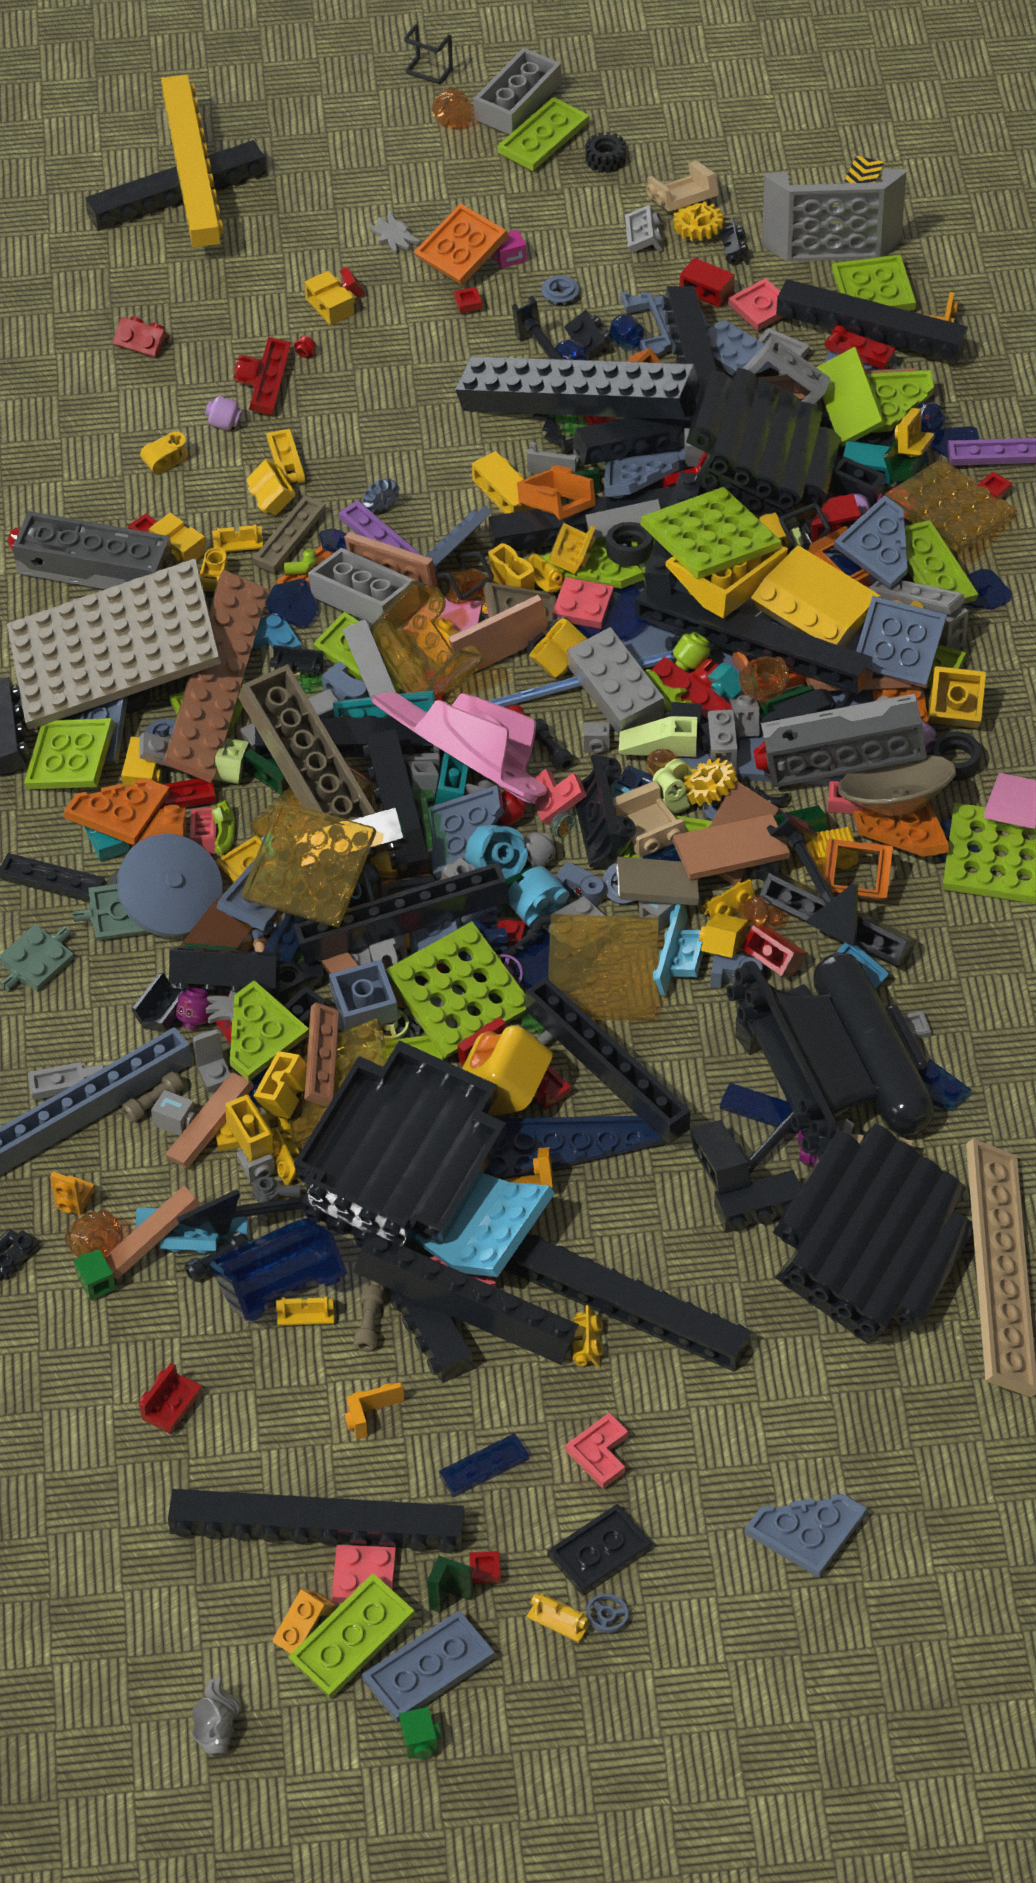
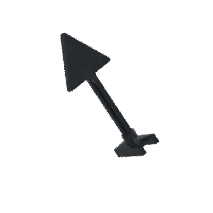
M533 296L528 297L529 303L520 308L516 304L512 305L515 332L520 342L533 336L549 359L563 360L541 330L535 298Z
M785 812L782 814L785 819L782 824L777 828L772 825L766 828L770 836L796 850L825 903L824 907L807 919L806 923L852 946H856L858 885L851 884L835 897L807 847V844L818 836L814 827Z
M236 1189L178 1216L177 1221L182 1225L226 1236L229 1233L234 1218L303 1209L302 1200L305 1196L237 1206L240 1193ZM325 1223L327 1229L332 1230L330 1224Z

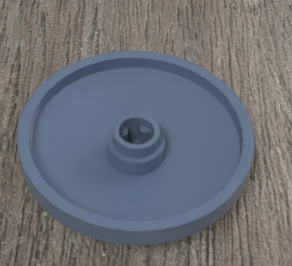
M158 834L138 842L127 853L118 871L117 892L123 909L139 927L162 937L187 936L210 905L222 895L221 874L212 856L195 841L176 834Z

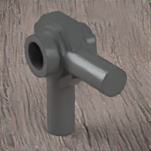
M260 1177L253 1182L252 1196L259 1203L274 1201L279 1196L301 1197V1186L280 1185L274 1177ZM268 1214L257 1215V1220L267 1221Z

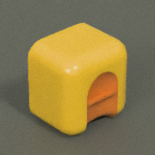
M512 1025L505 1028L502 1034H496L493 1031H486L480 1034L462 1069L497 1084L498 1096L487 1113L493 1117L521 1111L530 1104L553 1054L551 1050L524 1028Z

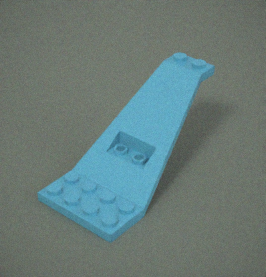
M483 1173L444 1242L437 1240L434 1242L428 1241L421 1236L420 1231L417 1232L413 1240L446 1265L462 1273L498 1277L555 1193L548 1185L507 1182Z

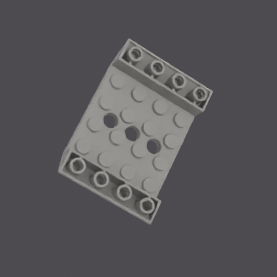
M882 169V182L811 185H789L788 172L764 173L762 246L787 262L859 260L883 257L902 242L906 169ZM833 203H840V206L833 207L830 205ZM834 220L840 221L838 224H830ZM831 238H838V239H839L838 241H835V242L829 241Z

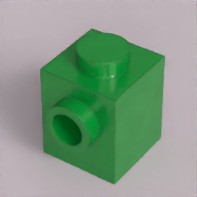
M99 1249L91 1253H85L73 1260L76 1276L89 1300H93L116 1289L113 1273Z
M429 1707L399 1713L400 1730L408 1759H425L434 1753H438L437 1741L442 1740L438 1722H432Z

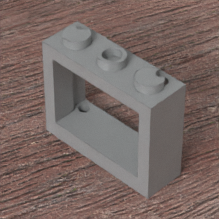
M774 337L743 367V369L750 370L756 374L767 361L811 391L802 400V402L815 404L826 393L830 381L829 376Z

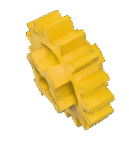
M697 202L693 206H685V209L679 208L678 212L674 213L673 227L676 229V234H682L683 239L688 236L690 241L694 239L702 241L703 237L711 239V234L718 235L719 230L723 229V213H721L720 208L715 209L714 204L707 206V202L702 204Z
M718 758L715 762L708 759L707 764L699 763L697 769H690L691 775L684 776L686 782L683 783L685 784L687 798L693 805L697 802L698 806H702L704 802L711 805L712 800L721 801L722 795L728 796V789L736 787L734 782L738 781L733 765L727 759L722 762Z

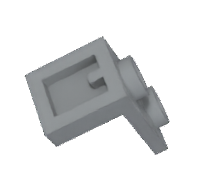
M745 686L734 698H729L732 710L734 711L735 727L740 733L739 737L759 736V705L754 690Z
M708 711L710 759L712 762H715L718 758L722 762L727 759L734 769H737L734 711Z
M218 1029L203 1032L193 1037L197 1071L208 1094L217 1091L231 1074L223 1059L221 1036Z

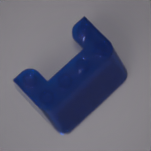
M308 1218L294 1221L217 1256L209 1262L212 1273L233 1312L245 1321H254L262 1318L264 1312L268 1309L267 1303L280 1299L281 1294L304 1288L306 1283L311 1280L324 1283L325 1286H330L339 1282L340 1277L347 1275L333 1233Z

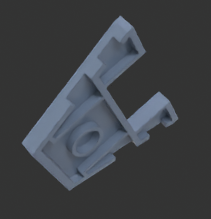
M621 292L620 300L626 314L650 309L661 333V336L640 340L641 350L651 348L657 357L671 351L673 340L669 339V325L665 324L666 311L661 308L662 296H651L650 292H641V296L629 295V292ZM702 312L705 328L708 329V323Z

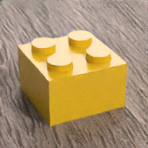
M935 666L932 674L928 723L978 729L982 718L986 672Z

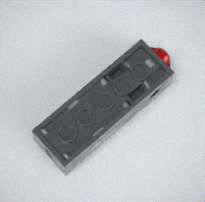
M28 511L22 526L12 529L8 537V546L14 553L18 574L95 588L108 589L173 566L170 536Z
M915 694L761 723L764 742L753 751L756 769L771 774L773 788L927 759L922 721Z

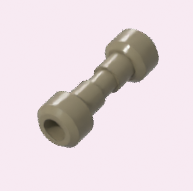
M171 1071L162 1077V1083L153 1088V1091L144 1094L138 1099L131 1098L122 1106V1111L126 1118L131 1122H136L144 1117L145 1110L150 1108L159 1099L164 1090L174 1094L182 1091L184 1088L182 1078L176 1072Z
M376 1285L365 1286L361 1291L360 1301L364 1304V1316L361 1321L360 1330L355 1332L354 1346L361 1351H371L376 1348L378 1336L374 1332V1319L377 1315L378 1306L383 1303L384 1291Z

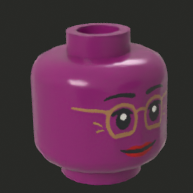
M192 987L186 988V991L179 994L176 1017L184 1022V1027L198 1029L200 1025L208 1023L211 1013H206V1007L212 1003L207 1000L209 995L206 990Z

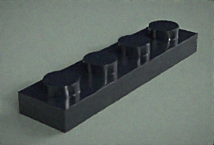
M7 853L0 866V879L87 902H90L88 888L105 886L106 884L105 877Z

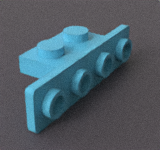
M676 904L675 909L670 913L669 930H666L664 934L665 944L663 950L659 951V965L653 972V983L658 987L660 995L667 994L671 977H697L704 951H701L703 942H699L701 930H685L688 916L684 904Z
M137 1208L136 1228L158 1208ZM248 1217L234 1218L229 1233L226 1236L178 1224L160 1241V1249H168L172 1252L196 1250L199 1253L216 1251L219 1239H227L229 1235L236 1231L242 1232L246 1238L248 1237Z

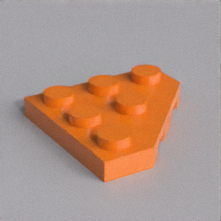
M144 778L136 780V784L122 787V784L101 788V792L88 795L86 792L77 793L65 808L64 818L135 845L169 795V787Z
M930 802L918 811L898 816L881 815L869 809L853 811V821L859 835L923 857L949 852V843Z

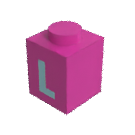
M519 230L508 232L509 237L491 255L492 260H496L500 269L527 262L526 243Z

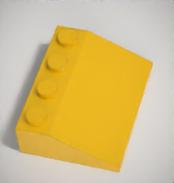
M781 545L779 550L698 580L675 557L667 560L666 566L705 609L725 618L752 597L764 578L787 556L788 548Z
M797 545L764 578L752 595L751 600L758 610L784 626L846 648L865 621L872 596L879 598L881 596Z

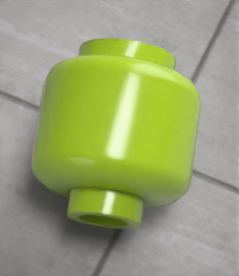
M696 632L684 634L673 649V655L677 659L676 665L685 671L689 669L696 670L711 653L708 646L709 641Z

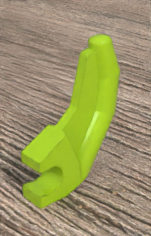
M650 669L644 671L664 697L666 711L671 710L672 702L692 703L691 700H684L683 702L681 700L682 694L687 692L686 688L665 686L655 671Z
M224 800L219 802L216 808L212 809L214 822L218 824L219 829L215 841V853L218 855L228 853L234 843L235 817L228 801Z

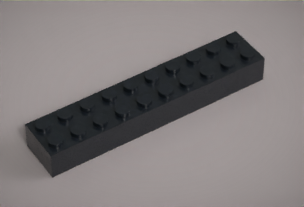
M470 357L455 390L463 411L686 420L700 384L694 364Z

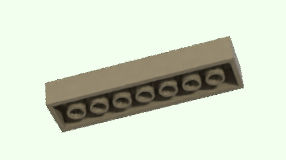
M288 664L242 685L238 696L240 702L315 830L375 814L371 804ZM384 849V850H381V851H377V854H379V853L385 851V849ZM360 856L351 859V863H359L366 859H362Z

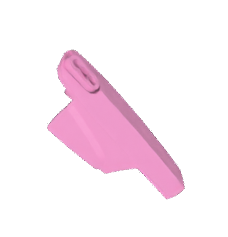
M395 692L373 695L372 703L394 719L465 765L496 782L501 788L528 803H536L538 797L545 796L547 792L546 786L526 772V766L530 760L535 738L536 720L466 693L460 694L452 706L444 701L437 700L428 712H425Z

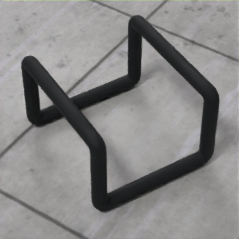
M414 24L404 37V41L415 45L416 56L405 71L409 75L440 84L453 68L452 36L448 34L438 48L420 43L419 25ZM414 32H415V41L409 39ZM448 42L449 66L439 79L411 71L420 58V47L433 52H440Z
M811 504L780 517L779 522L790 542L787 547V555L795 546V541L789 531L790 529L803 525L812 543L813 541L811 529L805 520L802 519L786 525L785 520L815 508L825 527V530L817 540L827 536L830 532V526L818 504Z
M480 551L456 555V559L467 577V580L457 585L449 572L436 573V579L447 577L453 587L451 591L442 597L449 598L456 593L460 600H465L484 587L486 582H491L494 579V574ZM478 556L489 577L462 595L460 590L472 582V576L462 558Z

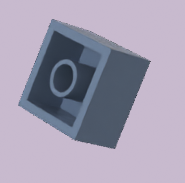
M381 960L329 974L331 994L336 1008L339 1010V1016L346 1035L398 1020L397 1002Z

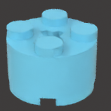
M482 825L477 827L469 838L465 861L468 864H472L476 869L499 862L504 878L508 879L509 876L517 874L523 869L528 853L527 848L524 846V838L516 829L497 825Z
M537 866L522 874L524 879L519 883L514 881L508 890L510 898L508 904L529 928L537 916L545 913L553 914L562 909L569 897V892L543 866Z

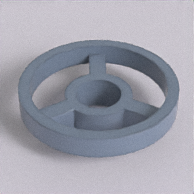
M600 1594L592 1598L588 1603L586 1617L589 1619V1624L596 1630L612 1633L620 1630L626 1624L628 1608L619 1597L612 1594ZM612 1600L618 1603L622 1609L615 1610L611 1606H602L597 1601ZM592 1605L598 1612L597 1619L601 1625L597 1624L590 1615ZM603 1613H608V1614H610L612 1617H611V1618H604V1617L602 1616V1614H603ZM623 1614L625 1615L623 1621L620 1624L613 1627H606L613 1624L615 1618Z

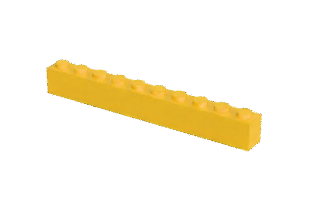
M188 74L161 78L163 99L192 248L220 244L219 234H223L222 220H217L220 218L219 205H214V203H217L216 190L211 189L214 187L212 173L208 174V172H211L209 158L205 159V157H208L207 145L202 143L205 142L203 128H199L202 127L200 113H196L199 112L197 98H193L196 97L194 83L189 82Z

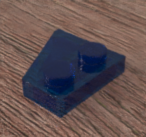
M930 1059L927 1061L928 1066L926 1070L918 1071L934 1105L941 1109L954 1111L971 1096L972 1089Z

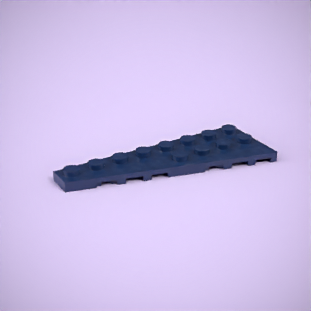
M639 1116L497 1118L506 1123L507 1134L484 1173L502 1180L534 1173L533 1158H538V1148L549 1147L552 1169L661 1145L663 1139Z

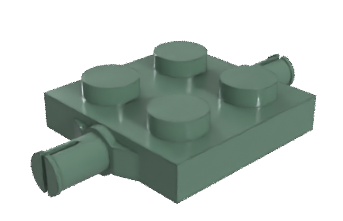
M117 884L88 888L90 896L89 909L73 911L74 922L91 921L95 930L96 941L149 933L133 922L123 909L117 892Z
M35 924L0 955V964L11 974L1 982L3 989L6 988V991H9L15 984L20 982L30 986L36 992L41 990L74 960V953L62 945V942L71 936L70 930L62 927L54 936L47 934Z

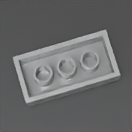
M522 48L474 98V120L510 135L529 119L561 85V63Z
M343 548L337 550L308 572L311 596L362 620L366 619L367 622L384 630L388 629L419 605L416 580Z
M611 627L567 650L569 669L619 736L620 731L653 722L665 715L664 697Z

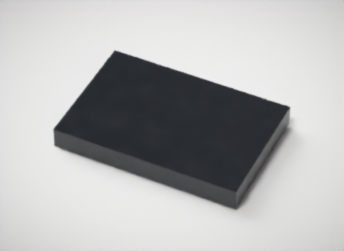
M616 1504L548 1549L547 1556L578 1592L585 1596L652 1551L653 1543L625 1511Z

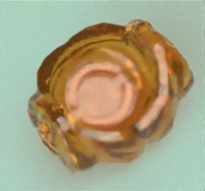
M449 87L442 89L438 93L431 110L436 121L446 128L463 129L472 120V105L465 92Z
M759 657L750 661L746 668L739 672L738 681L747 696H753L760 702H766L767 699L782 695L785 692L786 684L790 681L789 668L781 657Z
M107 1210L87 1212L82 1218H78L73 1222L71 1230L65 1235V1242L71 1252L78 1258L85 1253H91L98 1249L103 1257H105L119 1244L118 1236L121 1234L119 1222Z

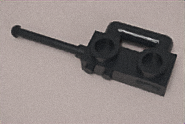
M7 1230L0 1237V1252L10 1242L13 1244L7 1252L0 1253V1278L6 1281L40 1248L39 1241L23 1230L19 1233Z

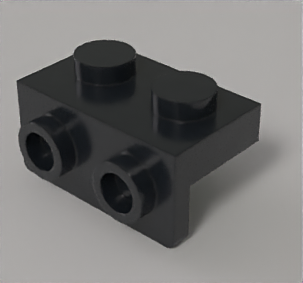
M584 310L564 326L581 357L586 361L590 360L604 348L610 353L615 351L611 344L614 340L607 330L602 329L604 323L597 314L592 316L587 310Z
M158 973L132 1008L133 1014L143 1029L167 1031L177 1018L178 996L186 991V988L176 987V984L169 983L164 973Z

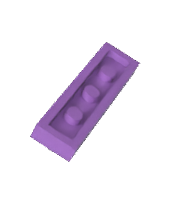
M1036 438L948 441L947 445L950 466L1036 463Z
M359 501L354 502L339 512V519L356 534L421 555Z

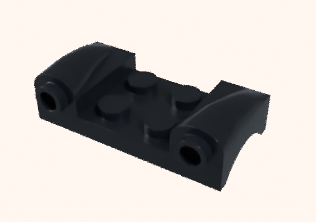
M592 754L593 770L587 778L581 781L587 796L576 803L575 807L589 867L607 870L617 861V857H621L629 847L636 834V827L630 818L616 815V808L613 805L610 786L622 774L619 761L612 757Z

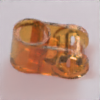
M475 568L450 573L462 595L488 578L487 575ZM451 583L449 592L446 594V600L455 604H463L468 601L485 598L482 587L465 600H460Z

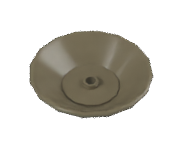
M926 754L927 759L848 773L838 783L839 794L847 800L881 815L898 816L909 814L923 808L949 784L956 775L955 764L944 757Z

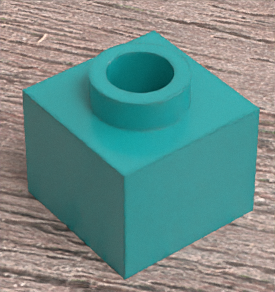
M721 663L707 676L713 683L711 685L712 690L720 697L725 696L732 699L747 686L733 666Z

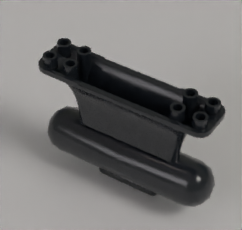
M840 952L826 956L816 966L813 975V983L818 995H793L776 989L765 980L754 961L744 962L741 968L735 970L734 985L727 986V997L730 1001H737L739 1005L737 1009L738 1020L741 1023L747 1022L753 1036H756L793 1111L791 1127L794 1131H801L803 1134L801 1144L806 1154L812 1153L815 1157H819L829 1139L837 1132L835 1120L846 1110L864 1103L873 1102L884 1125L897 1135H915L922 1132L932 1122L935 1110L934 1103L918 1071L926 1070L928 1066L927 1060L900 1008L897 1005H883L863 964L852 954Z

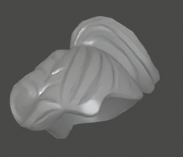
M221 1677L213 1678L208 1682L204 1691L206 1698L199 1700L193 1708L194 1729L191 1735L207 1754H226L228 1752V1746L231 1743L230 1739L234 1732L233 1719L239 1713L240 1704L228 1691L221 1688Z

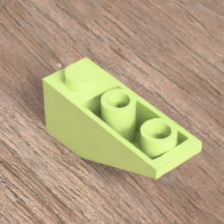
M670 716L620 731L619 754L696 757L697 717Z

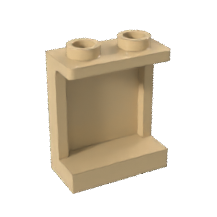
M696 160L688 163L690 176L667 184H662L652 176L647 177L648 185L646 186V191L650 199L670 212L718 196L716 174Z
M656 781L612 798L613 805L616 808V815L628 817L635 824L636 834L630 846L639 858L673 844V835L686 833L685 821L682 818L676 819L660 798V787Z

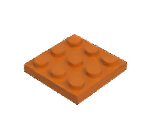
M460 203L414 251V254L421 261L463 286L504 243L509 234L502 227Z

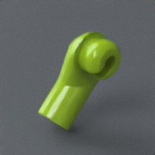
M308 549L303 552V559L299 562H284L285 575L307 573L317 564L316 552Z

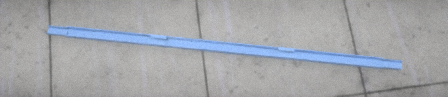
M709 643L708 646L710 649H713V645ZM672 650L636 661L644 669L655 666L664 656L671 661L675 657H671ZM576 677L489 701L505 707L582 685Z

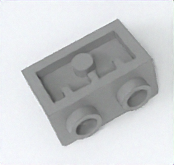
M647 205L625 215L628 248L632 253L652 244L658 252L663 251L662 241L665 238L660 226L663 225V221L659 212H654L652 207Z

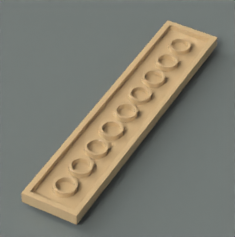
M972 1139L966 1143L985 1381L1025 1396L1033 1397L1036 1394V1361L1017 1155Z

